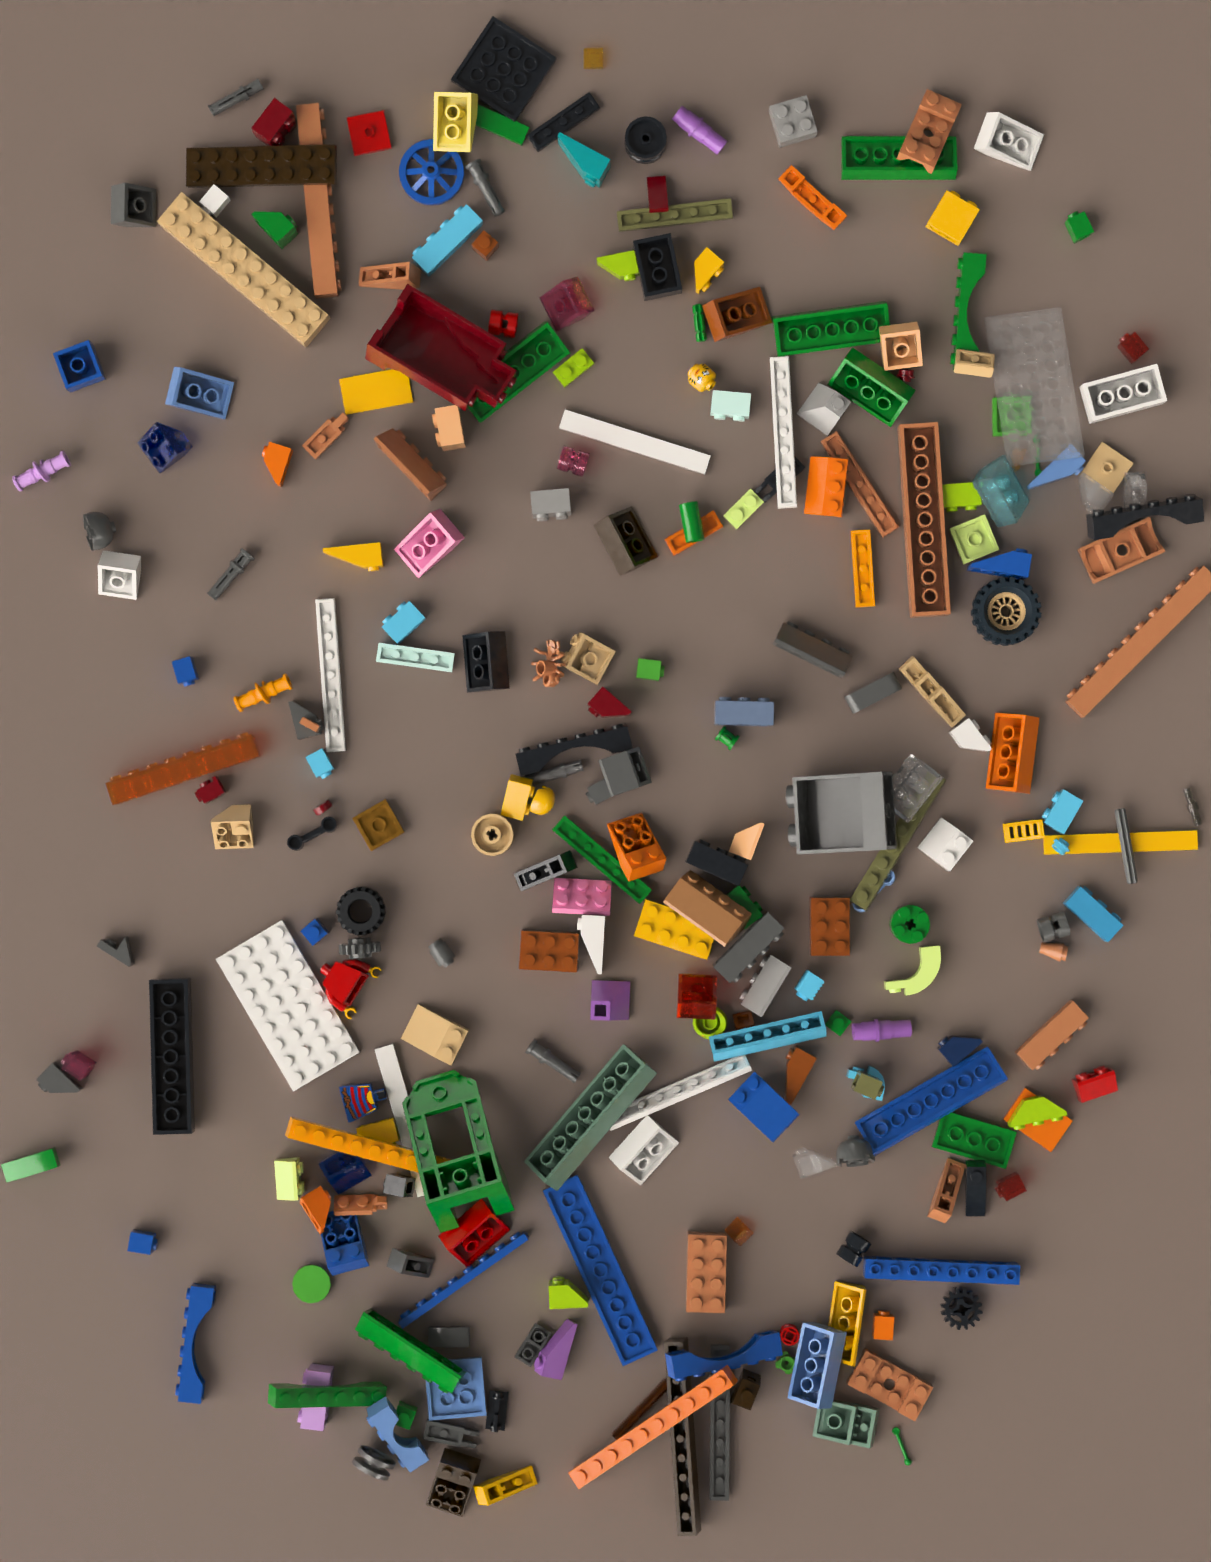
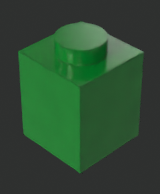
M1076 211L1068 215V219L1064 224L1074 244L1094 233L1085 211L1081 213Z
M399 1401L396 1409L399 1420L395 1425L410 1430L418 1407Z

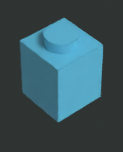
M324 748L305 757L316 778L321 777L324 779L332 775L331 771L335 768Z

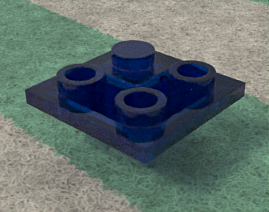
M159 422L154 423L137 442L159 474L184 457L193 447L182 431Z

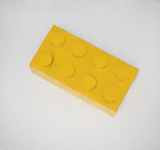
M647 899L644 901L634 932L635 937L706 960L714 940L669 906Z

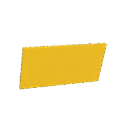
M393 369L339 379L346 415L413 403L409 377Z

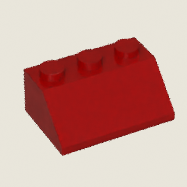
M480 1199L457 1219L459 1228L442 1232L438 1237L446 1249L468 1267L511 1229L499 1215L496 1216L493 1208L486 1201Z

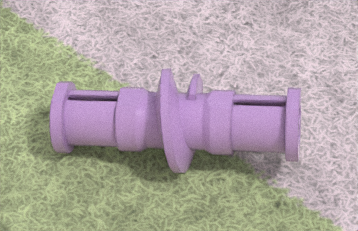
M61 451L58 456L45 462L41 459L40 465L33 461L34 468H30L18 476H12V480L17 490L21 492L23 488L37 483L40 479L49 482L50 474H54L64 467H70L71 463L66 453Z

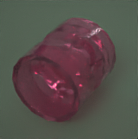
M563 446L557 470L564 472L571 470L572 474L583 477L590 453L581 450L575 452L574 448Z

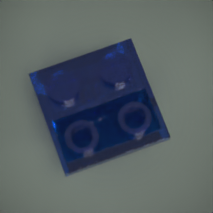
M339 1151L318 1163L328 1182L338 1195L372 1176L363 1158Z

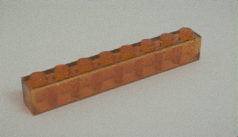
M248 732L237 735L238 739L236 740L224 739L219 741L218 746L212 747L210 744L201 747L200 752L194 753L192 750L183 753L182 758L176 759L171 757L165 759L164 764L157 765V763L147 765L146 770L139 771V769L129 771L128 776L122 778L121 775L109 778L110 782L105 784L112 805H118L261 757L255 737L252 734L249 735Z

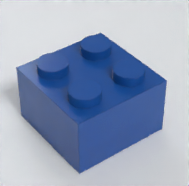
M87 340L53 353L65 388L70 393L106 380L91 341Z

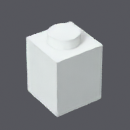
M213 184L199 202L203 206L201 209L210 216L212 214L217 218L231 200L229 196Z

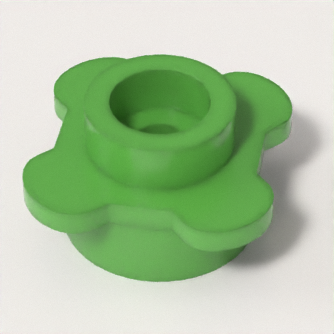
M783 1351V1355L775 1362V1366L778 1369L781 1368L786 1374H791L796 1357H792L787 1351Z

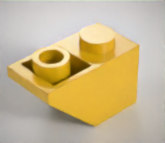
M708 247L694 261L695 290L698 294L701 291L705 292L712 284L710 282L714 276L716 278L719 277L724 271V268H722L724 261Z

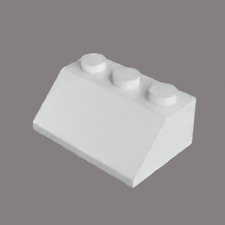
M647 1115L619 1147L614 1150L609 1159L639 1185H642L679 1142Z

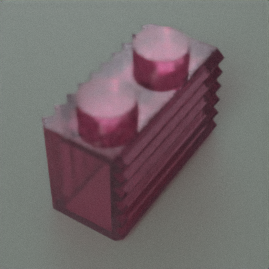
M78 1050L66 1054L61 1061V1064H63L62 1070L75 1076V1079L78 1078V1081L87 1078L97 1063Z

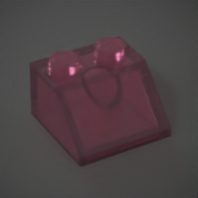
M578 277L562 281L540 297L556 332L584 319L595 311Z

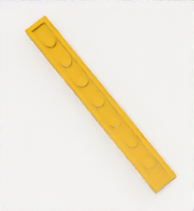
M1197 830L1130 833L1133 852L1198 850ZM1118 833L1045 835V838H1043L1044 855L1059 854L1052 848V844L1055 839L1059 840L1060 838L1069 843L1068 849L1070 851L1065 854L1122 852Z

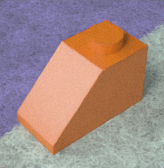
M269 442L268 446H264L262 456L275 483L282 487L293 450Z
M321 1186L300 1199V1204L319 1234L324 1232L331 1204L329 1192L326 1189L323 1190Z

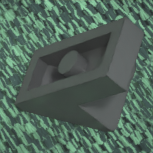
M128 936L123 939L118 948L116 947L117 943L109 938L99 941L97 947L128 967L134 964Z

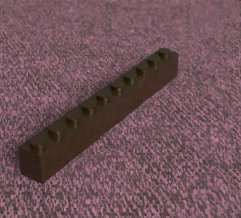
M688 1337L668 1338L664 1342L665 1353L682 1349L689 1352ZM665 1357L669 1404L691 1389V1376H688L683 1381H675V1379L669 1377ZM692 1413L670 1428L678 1536H697L701 1531L694 1417Z

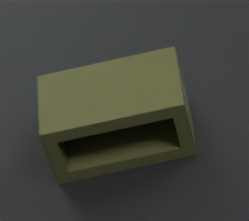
M858 1070L851 1088L855 1092L876 1100L877 1096H881L884 1086H882L883 1082L879 1078Z

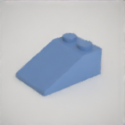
M174 367L165 404L225 420L234 382L182 367Z

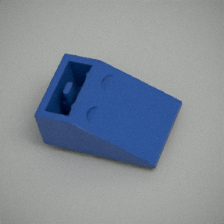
M334 1211L328 1212L324 1232L321 1234L327 1267L332 1276L369 1266L358 1216H335Z

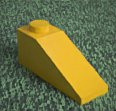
M380 542L323 548L325 554L368 569V572L379 571V567H384L382 544Z
M530 1465L474 1485L473 1488L478 1504L489 1506L538 1483L533 1467Z

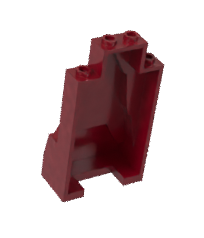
M409 284L406 285L398 297L396 308L382 329H377L367 344L366 360L383 370L390 368L405 374L466 411L468 406L472 407L477 397L494 408L498 403L502 404L507 396L506 390L508 387L512 388L517 380L515 378L517 370L502 362L507 353L505 351L507 343Z

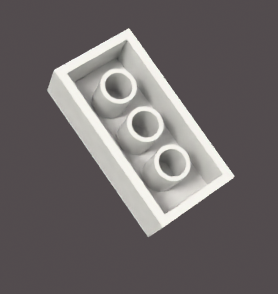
M1157 364L1084 383L1079 387L1089 424L1158 406L1167 401Z

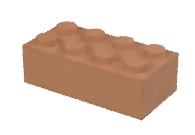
M688 1232L686 1312L725 1313L727 1234L724 1232Z

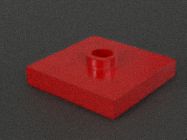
M384 110L347 117L354 156L392 149Z

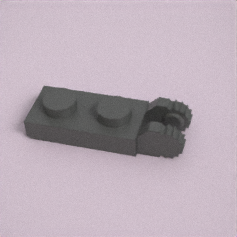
M427 1419L423 1439L457 1447L476 1448V1442L462 1440L463 1434L479 1436L480 1432L475 1429L465 1428L464 1426L435 1420L429 1421Z

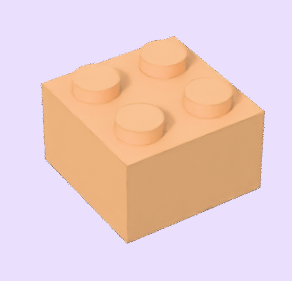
M917 322L879 327L884 371L923 366L920 329Z
M452 405L435 408V414H432L435 428H438L439 433H435L438 447H442L443 451L466 448L458 406Z

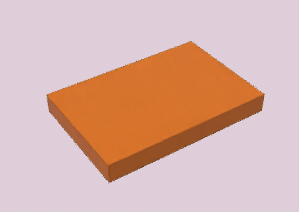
M1024 1087L1003 1120L1008 1122L1022 1099L1036 1095ZM1063 1116V1120L1052 1122L1051 1119L1044 1120V1124L1033 1126L1032 1123L1025 1124V1128L1018 1130L1052 1152L1072 1123V1120L1067 1116Z

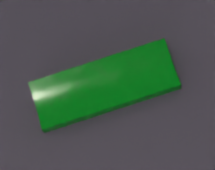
M842 136L841 180H956L958 171L956 136L947 137L932 174L928 173L922 164L911 159H896L906 136Z
M886 301L772 316L778 357L880 343L879 327L890 325L888 303Z
M544 321L507 350L502 362L517 370L515 375L517 380L512 388L508 387L506 390L507 396L503 403H498L494 408L477 397L472 407L468 406V409L479 423L483 422L570 354L548 322Z

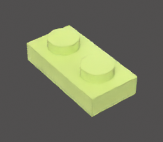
M750 488L723 517L737 530L764 501Z

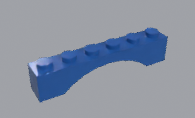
M193 1283L191 1288L187 1289L186 1300H189V1306L185 1307L184 1319H187V1324L183 1326L182 1338H185L184 1346L181 1345L180 1357H183L177 1373V1376H180V1384L176 1385L175 1395L178 1396V1402L201 1404L204 1399L205 1380L196 1363L194 1353L195 1337L201 1320L214 1306L215 1285Z
M774 1330L754 1334L740 1349L722 1357H699L683 1349L665 1353L668 1376L675 1379V1381L686 1380L688 1376L692 1375L694 1377H701L710 1371L716 1373L726 1365L730 1369H737L742 1364L755 1365L760 1360L773 1361L778 1356L783 1355L780 1333Z

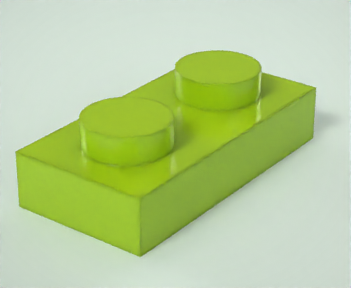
M582 348L552 373L565 388L594 365V362Z

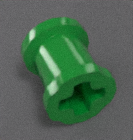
M723 726L715 740L721 741L731 750L740 736H735L726 729V726Z

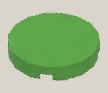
M315 1264L305 1265L294 1275L292 1282L293 1291L303 1302L317 1303L323 1300L329 1293L331 1279L323 1267Z

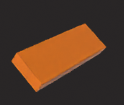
M714 510L701 517L704 538L723 528ZM683 529L664 539L673 556L697 543H686Z

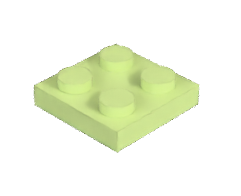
M985 514L949 529L963 565L999 550Z

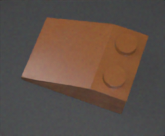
M760 287L714 299L702 306L714 342L772 323Z

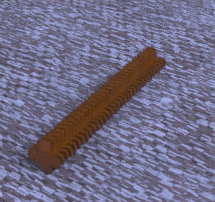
M666 1379L662 1380L659 1386L657 1385L658 1388L654 1389L653 1393L650 1392L648 1394L649 1397H645L646 1400L642 1401L641 1405L635 1408L636 1411H632L633 1414L629 1415L628 1419L625 1418L623 1420L624 1423H620L621 1426L617 1427L614 1433L612 1432V1436L615 1439L628 1432L640 1420L641 1416L663 1396L667 1390Z

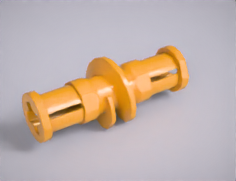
M285 673L283 677L270 681L267 684L262 681L261 687L256 682L255 689L239 697L236 695L233 699L239 712H242L244 708L256 705L262 700L266 704H270L271 696H276L287 689L291 690L293 687L288 675Z

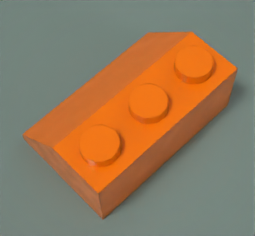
M810 457L804 514L842 518L849 464L848 459Z

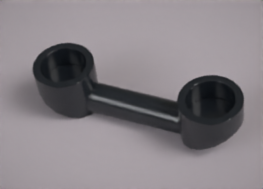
M325 817L321 822V826L301 837L291 835L287 840V845L294 851L301 850L304 847V843L325 832H334L337 828V822L333 817Z

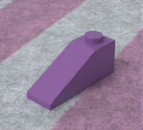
M566 1319L539 1352V1356L534 1363V1371L540 1376L562 1380L577 1323L571 1319Z

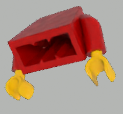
M358 959L344 960L342 963L336 961L333 966L325 963L321 967L320 973L326 976L323 986L326 988L325 993L329 1003L341 1012L344 1011L346 1018L352 1019V1016L348 1015L347 1012L352 1010L357 1013L356 1008L351 1006L369 977L366 973L369 972L373 978H379L372 973L374 969L381 971L379 967H370V964Z

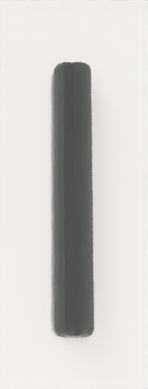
M1116 809L1115 816L1126 880L1128 884H1134L1138 882L1126 809Z

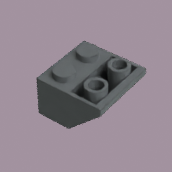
M640 747L598 760L611 797L652 783Z

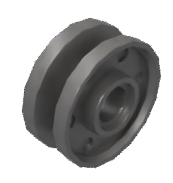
M360 1445L358 1453L362 1457H354L353 1465L371 1477L387 1481L390 1473L386 1469H394L395 1461L377 1449Z

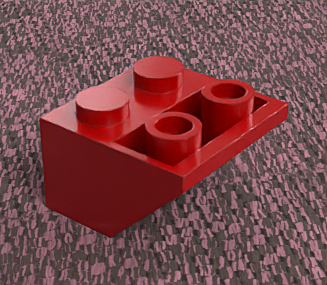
M1103 1065L1094 1068L1092 1073L1082 1072L1076 1074V1078L1071 1080L1078 1101L1083 1103L1118 1091L1116 1075L1113 1069Z

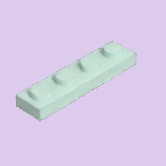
M378 643L376 662L452 672L455 653Z

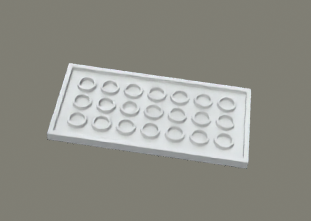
M283 920L216 959L293 1091L360 1052L335 1008L329 1003L325 991Z

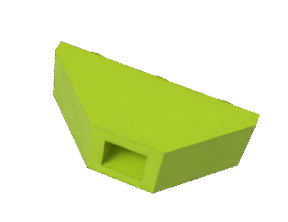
M1042 1095L1021 1100L1008 1120V1126L1018 1130L1025 1128V1124L1032 1123L1033 1126L1044 1124V1120L1051 1119L1052 1122L1063 1120V1116H1067V1111Z

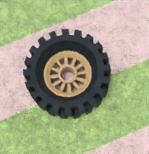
M1001 577L983 586L977 592L976 598L972 602L973 626L976 625L977 633L982 634L984 640L1002 646L1017 644L1034 633V629L1038 627V620L1042 614L1039 610L1041 602L1038 603L1037 600L1039 596L1037 592L1034 594L1032 586H1027L1024 584L1025 581L1021 579L1016 580L1015 577ZM1002 607H1007L1010 610L1008 617L1002 616Z

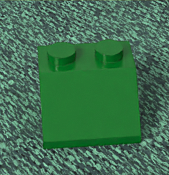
M255 211L251 214L255 222L281 249L298 235L296 230L298 226L288 214L284 216L282 212Z

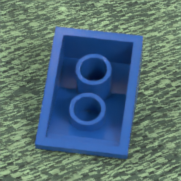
M1017 548L1014 551L972 563L967 567L966 571L1007 578L1015 577V579L1024 580L1029 576L1032 554L1027 553L1028 550Z
M755 1071L728 1099L773 1143L800 1115Z

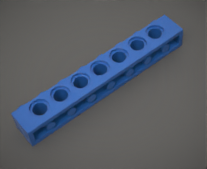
M864 1256L863 1276L868 1279L1020 1285V1265L1017 1262Z

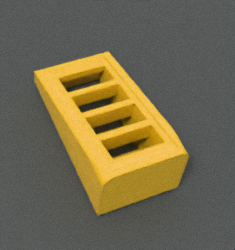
M1042 819L1002 824L1005 843L1045 838ZM1033 824L1037 825L1038 835H1034ZM1025 825L1029 826L1030 836H1026ZM1017 826H1021L1022 837L1018 836ZM1009 827H1013L1014 838L1010 837Z

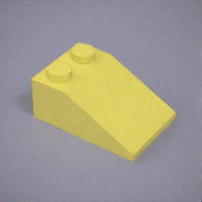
M434 92L433 151L471 152L478 111V94Z

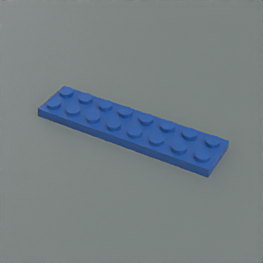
M986 1047L959 1062L956 1066H952L855 1122V1125L862 1137L869 1142L873 1155L876 1156L1006 1082L1008 1078L989 1047Z

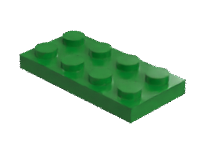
M951 1112L939 1119L932 1147L974 1160H985L987 1164L1006 1169L1017 1132Z

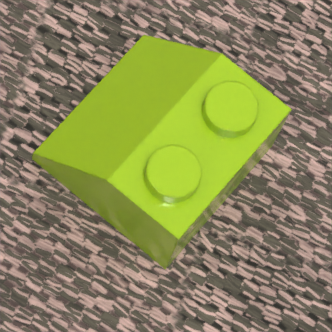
M563 1276L553 1277V1280H549L550 1309L588 1308L589 1298L569 1279H564Z

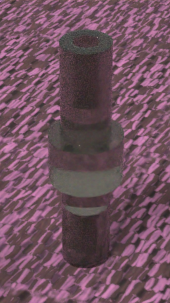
M1191 787L1184 789L1183 791L1188 803L1186 805L1187 810L1191 812L1194 825H1201L1202 821L1198 812L1199 806L1194 800Z

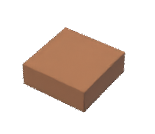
M302 717L299 722L317 733L321 728L320 725L306 717Z

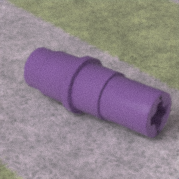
M681 106L672 120L687 132L689 137L692 136L699 143L704 144L718 155L728 141L704 122V118H699L693 112Z
M874 1019L873 1021L852 1023L853 1040H875V1042H879V1040L911 1037L912 1035L910 1020L878 1021V1019Z

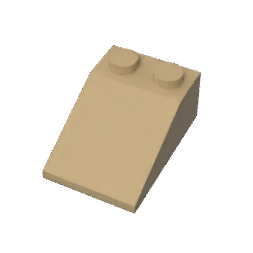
M418 1004L401 1039L427 1054L452 1065L469 1029Z

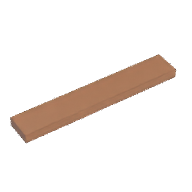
M836 431L823 439L821 444L830 458L849 460L846 482L881 537L883 538L899 528L839 433Z

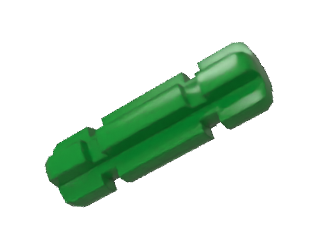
M695 304L692 307L693 314H695L694 326L695 332H697V342H704L707 339L706 332H704L706 329L704 314H702V304Z

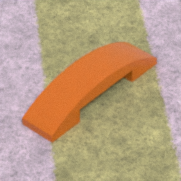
M792 165L778 178L802 205L833 230L847 217L837 205L832 204L805 180V176Z

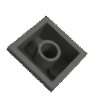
M129 183L111 186V224L123 227H156V189Z

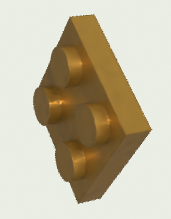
M386 799L352 818L371 851L405 833Z

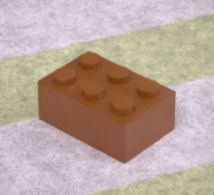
M809 897L810 955L850 956V898Z
M521 930L519 969L577 972L579 933Z

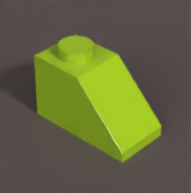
M634 250L597 257V265L619 280L632 281L639 276Z

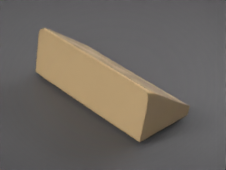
M957 349L954 373L990 378L994 371L995 354Z

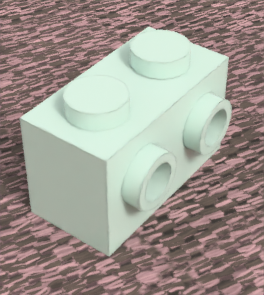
M713 390L710 416H714V419L725 420L726 417H731L733 421L744 422L745 419L749 418L751 393Z

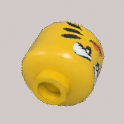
M695 364L689 370L688 382L698 391H710L716 385V373L706 364Z

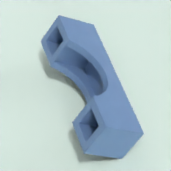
M386 1396L367 1408L368 1417L366 1419L372 1428L376 1427L378 1430L377 1434L382 1441L386 1440L389 1451L398 1456L397 1460L402 1468L406 1467L409 1472H412L429 1461L427 1450L417 1437L402 1438L393 1432L399 1418L396 1409Z

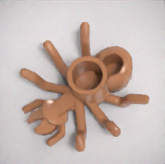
M548 640L546 641L548 652L534 648V651L538 654L546 655L547 660L531 662V665H536V672L538 674L532 681L543 677V685L545 687H555L558 685L560 678L564 677V673L558 670L557 666H566V663H556L555 661L562 658L565 653L560 652L559 641Z

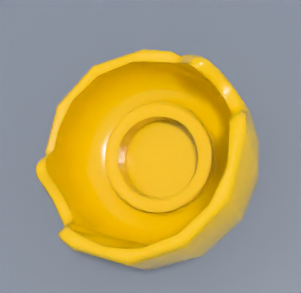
M542 786L544 789L537 790L530 806V812L544 815L553 808L555 795L549 787Z

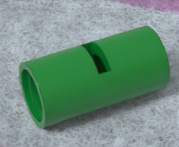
M698 502L680 504L679 509L686 543L705 540Z

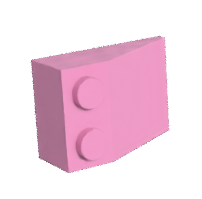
M438 509L430 512L394 550L413 573L420 578L450 553L465 537L443 511Z

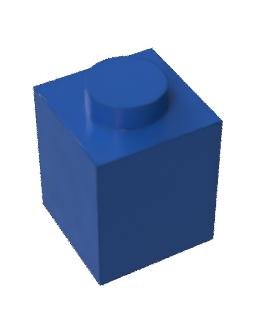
M189 656L172 661L178 684H183L184 687L195 684V680L199 678L193 657Z
M318 918L314 919L300 931L312 946L329 934V931Z
M132 1230L127 1251L151 1255L153 1250H157L158 1239H155L156 1233Z

